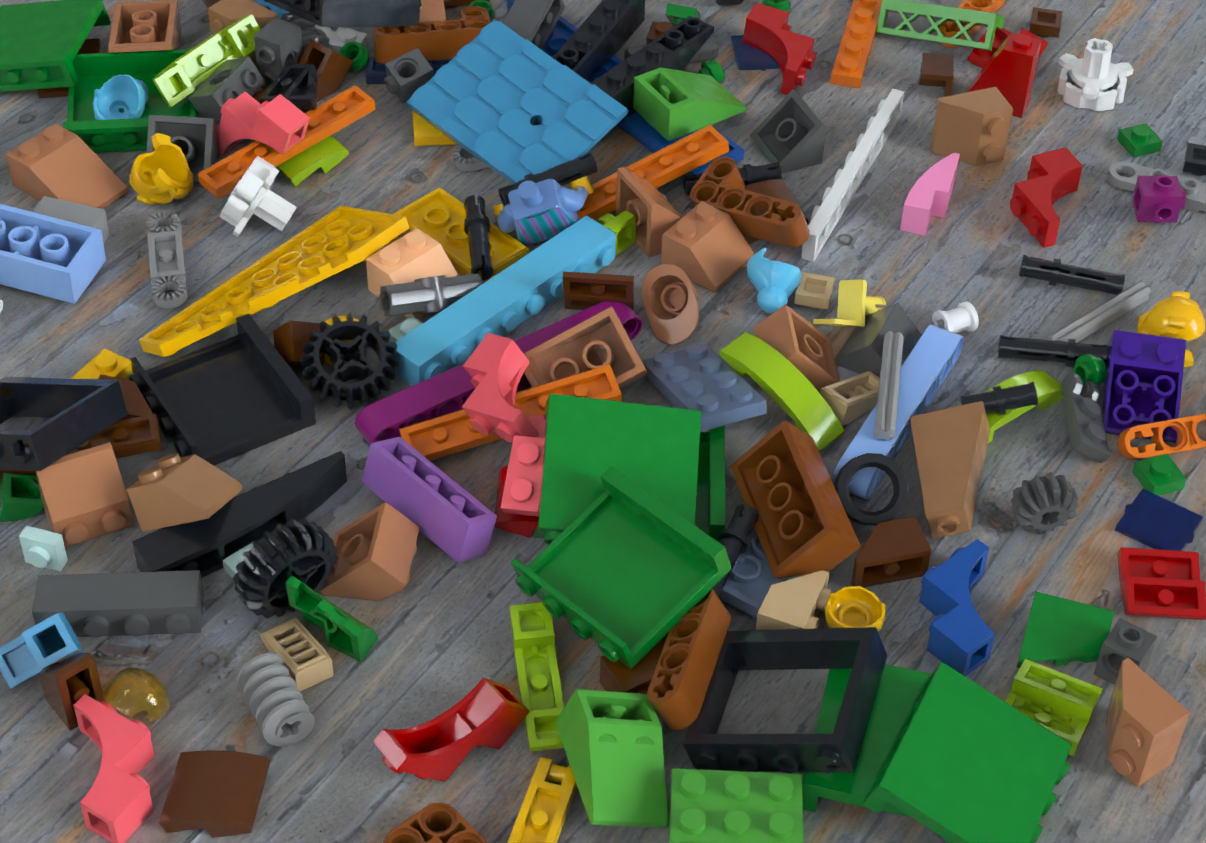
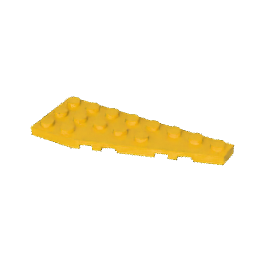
M339 206L140 338L139 342L143 352L161 357L171 356L180 349L236 323V318L246 314L252 315L262 309L270 308L295 293L359 262L366 261V258L375 254L383 246L398 240V236L410 228L406 216Z

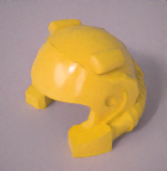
M156 133L151 137L155 151L138 155L133 162L130 174V184L139 194L137 200L148 205H154L155 203L167 204L172 202L173 199H182L193 188V173L189 169L182 149L171 143L170 136Z
M1175 291L1171 293L1170 297L1159 301L1149 311L1139 316L1137 333L1185 339L1188 342L1197 339L1205 331V319L1197 302L1189 299L1190 292ZM1185 350L1184 367L1193 366L1192 352Z

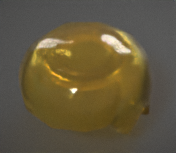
M129 667L119 671L101 692L103 699L128 717H133L136 713L146 710L149 723L155 719H163L170 707L168 691L164 683L150 671L142 668Z

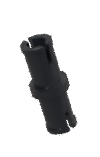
M1034 382L1001 389L1000 386L992 387L993 391L960 396L962 405L983 401L986 414L997 412L998 416L1006 414V410L1038 405Z

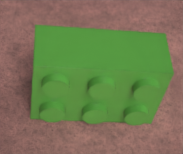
M672 768L669 843H804L802 774Z

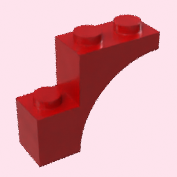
M755 3L746 18L742 43L757 48L777 64L783 77L780 93L788 95L793 89L796 90L798 85L803 86L808 69L811 70L813 68L817 52L812 51L815 39L791 32V26L787 25L789 12Z
M1066 147L1033 155L1030 170L1027 174L1028 180L1015 183L1013 196L1010 200V209L1013 215L1018 217L1028 229L1030 235L1034 236L1043 248L1055 245L1060 218L1056 214L1053 204L1063 196L1076 192L1079 185L1083 165Z
M482 678L461 701L443 714L423 724L407 729L390 730L383 728L373 743L384 754L382 756L383 763L395 773L402 774L407 772L414 774L422 780L431 778L446 782L474 746L480 748L484 745L500 749L530 711L505 684Z

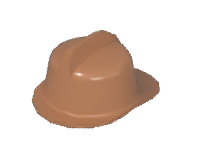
M662 264L654 267L646 275L641 291L651 329L655 336L663 343L672 345L681 343L692 335L698 324L697 290L685 271L677 265Z

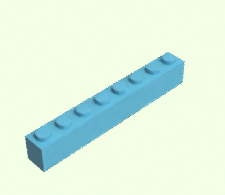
M587 215L397 340L395 342L397 349L393 353L399 356V365L394 367L397 370V377L413 386L465 363L487 333L504 336L516 329L518 325L531 316L538 314L556 299L563 297V272L596 273L604 266L611 264L615 260L616 233Z

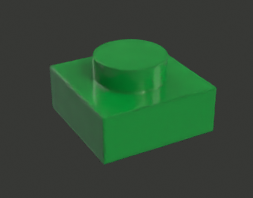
M670 3L667 4L665 13L668 20L675 25L689 16L699 19L701 16L696 8Z
M1147 123L1119 129L1117 137L1119 143L1133 158L1159 152L1163 143Z
M1168 454L1137 461L1133 469V474L1151 498L1183 490L1187 480Z

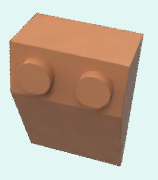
M177 0L116 2L108 44L109 53L173 50L180 47L182 31Z
M58 124L46 128L43 132L6 154L13 186L39 201L44 196L104 209L129 192L128 187L79 136Z
M612 306L524 353L530 362L524 373L532 388L608 364L611 365L620 390L649 375Z

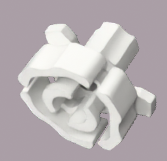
M1093 38L1086 42L1084 58L1078 59L1068 53L1059 58L1058 63L1063 68L1059 76L1057 93L1063 95L1065 103L1075 108H1087L1094 111L1112 110L1115 103L1123 102L1127 83L1126 77L1132 75L1134 69L1129 63H1111L1110 58L1113 44L1108 40Z
M259 156L255 158L242 176V179L239 180L219 216L236 227L232 233L236 237H239L253 214L282 232L297 209L295 205L270 190L279 170Z

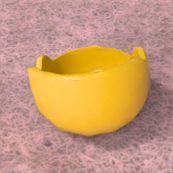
M845 586L829 595L825 606V620L829 628L876 627L879 633L884 625L885 604L880 602L873 592L861 586Z

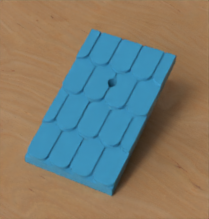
M497 20L486 25L475 39L462 47L448 64L442 66L435 73L434 77L425 85L419 87L406 102L408 108L511 184L523 180L524 176L530 173L535 175L585 155L628 114L626 107L594 84H590L569 67L560 64L528 39L525 40Z

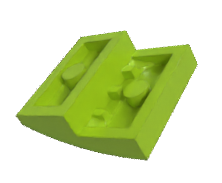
M331 135L276 166V168L296 187L318 168L325 174L328 173L350 153Z
M1025 659L1013 680L1010 693L1005 702L1072 744L1068 754L1075 756L1103 688Z

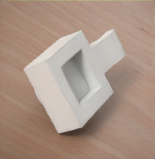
M315 24L316 31L320 34L317 35L318 43L339 54L341 48L348 42H358L365 46L367 44V33L338 27L336 32H334L330 27H320Z

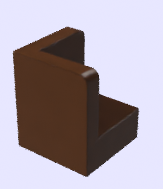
M923 53L919 85L943 87V97L951 96L954 78L953 55Z
M290 320L273 331L274 347L290 368L296 364H301V356L305 355L303 344L311 342L309 339L311 330L320 332V323ZM324 354L320 360L321 365L325 363Z

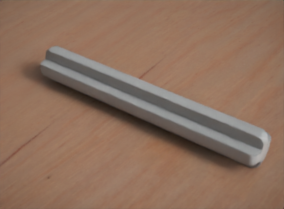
M1137 282L1049 335V340L1067 342L1068 339H1075L1076 343L1148 300L1149 293H1151L1150 287L1145 286L1143 282Z
M888 331L884 335L874 435L879 440L886 439L889 441L895 435L904 340L900 332L893 333Z

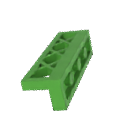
M882 0L876 32L991 51L996 29L1003 28L1005 17L997 13L909 0ZM888 12L901 15L904 20L903 23L895 29L885 28ZM919 17L928 18L932 24L923 33H918L912 25V22ZM947 21L956 22L961 29L951 38L945 37L940 29ZM976 25L987 27L985 42L974 41L968 31ZM908 26L910 31H905L903 29ZM936 30L939 36L931 35V33ZM965 35V37L967 38V40H963V39H959V38H960L961 36Z

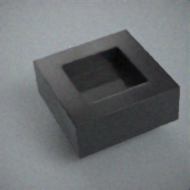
M1193 143L1187 144L1183 172L1192 173L1197 176H1206V146Z

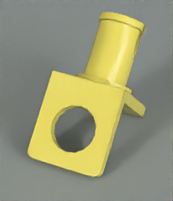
M840 280L837 319H813V325L865 327V316L884 309L876 308L875 305H886L885 299L881 296H867L866 280Z

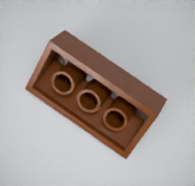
M784 420L730 465L746 507L749 505L759 513V519L755 523L754 528L774 577L782 579L810 574L820 570H832L861 547L813 437Z

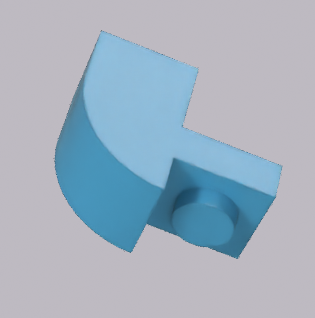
M63 612L56 613L22 632L18 638L0 647V671L10 689L83 649Z

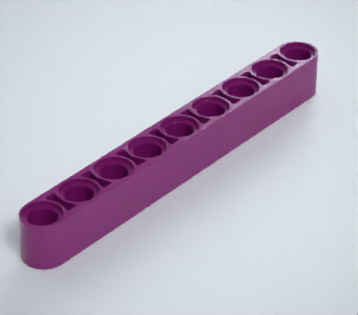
M604 301L514 342L524 354L611 306L619 317L630 340H633L640 333L643 322L625 303ZM463 363L366 406L357 414L354 423L355 427L370 445L374 442L401 437L399 431L401 428L463 410V404L475 390L471 383L472 377L463 367ZM525 373L521 376L516 393L531 386Z

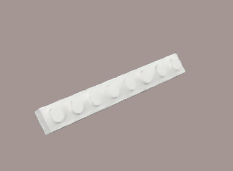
M892 89L886 100L881 99L877 115L871 116L868 121L866 133L859 135L855 150L849 151L844 168H839L835 175L832 188H826L821 206H815L810 224L807 225L810 231L809 238L802 244V259L815 261L901 118L904 91Z

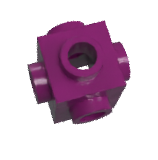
M1138 176L1132 198L1137 222H1177L1180 209H1184L1186 205V192L1181 190L1177 176Z

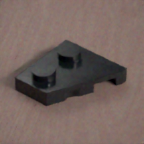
M287 65L260 97V103L262 104L264 101L270 102L281 94L300 110H315L317 108L318 73L315 65Z

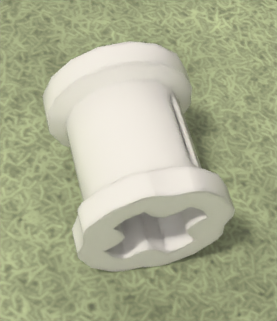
M968 301L961 302L957 308L948 311H935L932 315L934 326L953 333L975 331L979 324L977 312Z

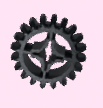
M351 313L347 314L346 321L342 322L335 314L332 317L333 325L330 326L322 321L319 324L320 332L311 330L309 333L311 342L303 344L305 355L301 356V365L305 367L303 370L304 379L311 380L309 389L312 392L320 390L319 396L322 402L332 396L335 408L340 405L341 400L347 401V407L351 410L354 407V401L359 400L360 404L366 407L368 405V396L379 401L381 399L380 390L388 392L391 389L390 380L397 378V370L394 367L399 365V356L393 354L397 349V345L395 342H389L391 334L388 330L379 332L380 323L378 320L369 326L367 325L365 314L360 318L359 322L353 321ZM344 340H353L351 342H342ZM369 346L379 358L380 364L377 369L372 367L371 361L366 358ZM324 353L330 356V361L335 364L331 376L326 373L320 363ZM351 379L359 380V382L348 383L347 381Z
M305 518L298 522L292 519L285 526L279 523L275 530L270 533L265 531L264 537L258 542L253 541L254 546L252 549L242 554L244 561L238 563L235 567L237 573L234 575L233 581L236 584L234 589L238 593V597L257 616L263 615L265 618H270L276 615L281 617L287 610L294 612L296 608L289 605L285 582L291 576H294L316 592L321 586L328 583L327 576L333 574L335 571L333 565L338 560L335 554L337 548L333 544V540L321 526H318L315 522H309Z

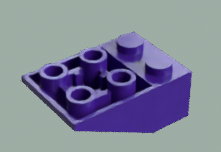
M1114 330L1107 344V376L1103 382L1102 421L1105 433L1119 435L1123 430L1130 427L1179 418L1186 340ZM1166 427L1162 433L1163 441L1176 443L1177 432L1171 427Z

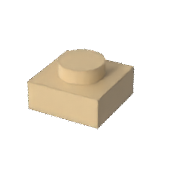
M801 272L802 279L795 293L794 304L828 310L835 278Z

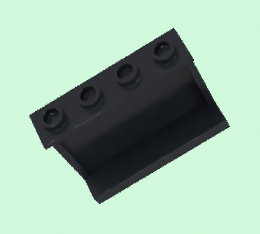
M250 314L236 318L238 335L148 370H144L136 357L130 359L133 374L129 375V380L136 383L152 413H156L163 435L166 439H173L175 450L179 453L180 457L196 454L214 466L316 424L312 395Z

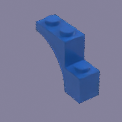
M979 539L965 548H958L940 566L931 567L921 580L922 590L919 602L937 616L929 626L930 636L927 651L965 677L990 658L995 632L983 622L976 612L969 593L972 584L984 574L989 547Z

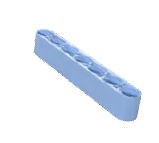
M934 325L927 327L901 366L894 438L889 441L886 439L879 440L874 435L877 412L876 404L838 462L832 478L833 485L840 469L852 458L866 453L883 454L891 459L896 458L912 432L910 416L925 412L958 360L963 347L964 336ZM876 467L860 469L852 476L849 483V493L868 500L885 475V471Z

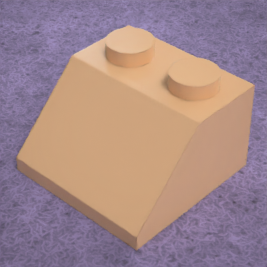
M418 228L366 258L368 290L377 297L380 295V288L382 286L415 282L414 280L432 276L445 275L446 278L459 276L441 244ZM419 312L406 314L404 316L408 318L411 315H413L419 320L427 314L420 315Z

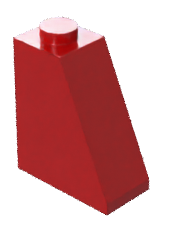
M1011 33L971 81L966 92L997 87L1012 106V116L1022 118L1030 102L1042 40L1032 38L1026 34Z

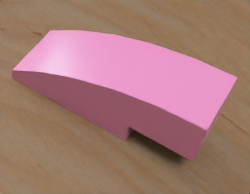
M952 153L941 159L916 181L904 203L900 231L926 235L931 216L945 218L956 180L960 154Z

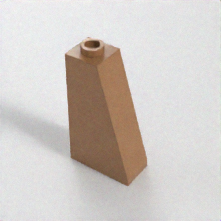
M983 401L910 416L925 515L932 539L952 536L971 530L990 434Z

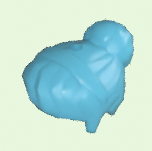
M130 75L113 76L100 89L94 90L92 105L95 119L140 118L149 98L147 85L142 80L135 79Z
M764 247L748 260L747 276L758 292V306L763 312L773 314L785 304L787 305L788 297L800 285L802 273L799 267L763 257L767 250Z

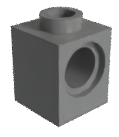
M418 48L385 64L387 77L384 78L385 85L392 95L396 94L402 103L407 102L419 87L425 85L434 77L432 67Z
M1120 618L1102 644L1094 675L1115 685L1121 663L1126 658L1132 660L1145 672L1149 665L1157 636Z

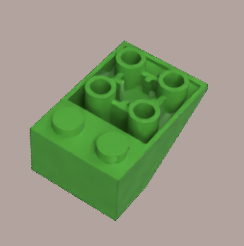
M660 67L634 77L633 109L668 141L710 124L712 125L747 110L744 104L711 75Z
M576 689L556 719L555 724L590 824L665 828L668 825L662 727L647 694Z

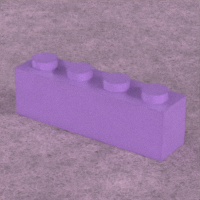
M401 437L371 443L361 482L379 498L419 526V531L426 538L434 542L457 563L486 555L497 518L492 511Z

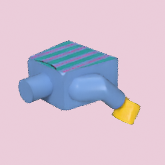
M588 176L570 182L571 189L561 187L554 179H547L537 183L530 180L522 182L518 189L508 193L510 204L493 206L499 229L509 233L516 228L518 240L525 246L556 236L579 221L577 211L583 207L588 195L594 193Z

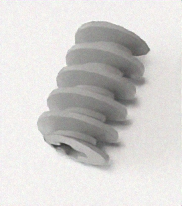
M269 652L252 658L242 667L236 680L237 688L243 695L244 702L249 706L251 715L256 719L257 726L262 730L264 739L274 746H288L306 738L313 730L315 717L309 712V706L303 700L302 693L296 688V683L290 677L289 670L283 665V659L277 653Z

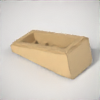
M867 371L823 387L820 394L833 410L841 425L845 426L876 406L880 378Z
M297 618L260 634L261 640L269 652L277 653L283 659V665L289 670L290 677L295 681L296 688L300 692L334 676L331 657ZM291 633H294V634H292V635H290V636H288V637H286V638H283V639L277 641L278 639H280V638H282V637H285V636H287V635H289V634H291ZM298 640L300 641L299 643L294 644V645H292V646H290V647H288V648H286V649L283 648V647H285V646H287V645H289V644H291V643H294V642H296V641H298ZM304 649L306 650V651H304V652H301V653H299V654H297V655L291 657V655H293V654H295V653H297V652H299V651H302V650H304ZM311 658V660L306 661V662H304V663L298 665V663H300V662H302V661H304V660H306V659Z

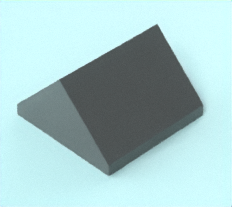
M793 89L750 136L772 164L779 162L782 174L822 163L826 126L799 93Z
M149 115L147 153L155 151L151 138L154 134L161 133L170 136L171 143L179 146L186 157L189 169L193 173V183H199L197 173L217 163L220 156L215 119Z
M896 303L865 316V327L854 328L834 360L837 366L859 374L870 371L880 378L884 335L888 331L893 333L900 332L903 335L902 366L922 334L900 305Z

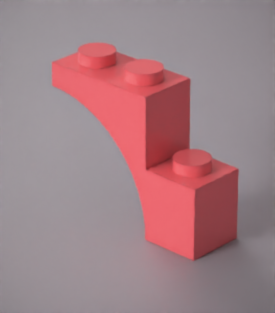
M244 92L235 99L230 98L221 108L220 113L222 116L220 124L216 128L219 153L223 156L244 139H252L269 145L283 155L304 139L310 117L281 94L270 102L264 101L260 104L247 92Z
M487 333L463 365L472 377L471 383L475 387V390L462 406L471 418L470 424L484 435L489 433L499 435L510 443L513 442L514 435L537 437L539 434L524 413L515 407L517 387L521 376L530 362L513 339Z
M530 415L529 421L539 433L537 437L518 435L513 437L500 507L503 513L538 516L546 428L544 416Z
M84 694L73 705L79 730L87 735L102 752L101 766L97 778L88 793L80 801L86 828L111 843H124L154 811L150 786L138 775L155 757L151 732L141 721L137 719L131 721L119 714L108 702H98Z

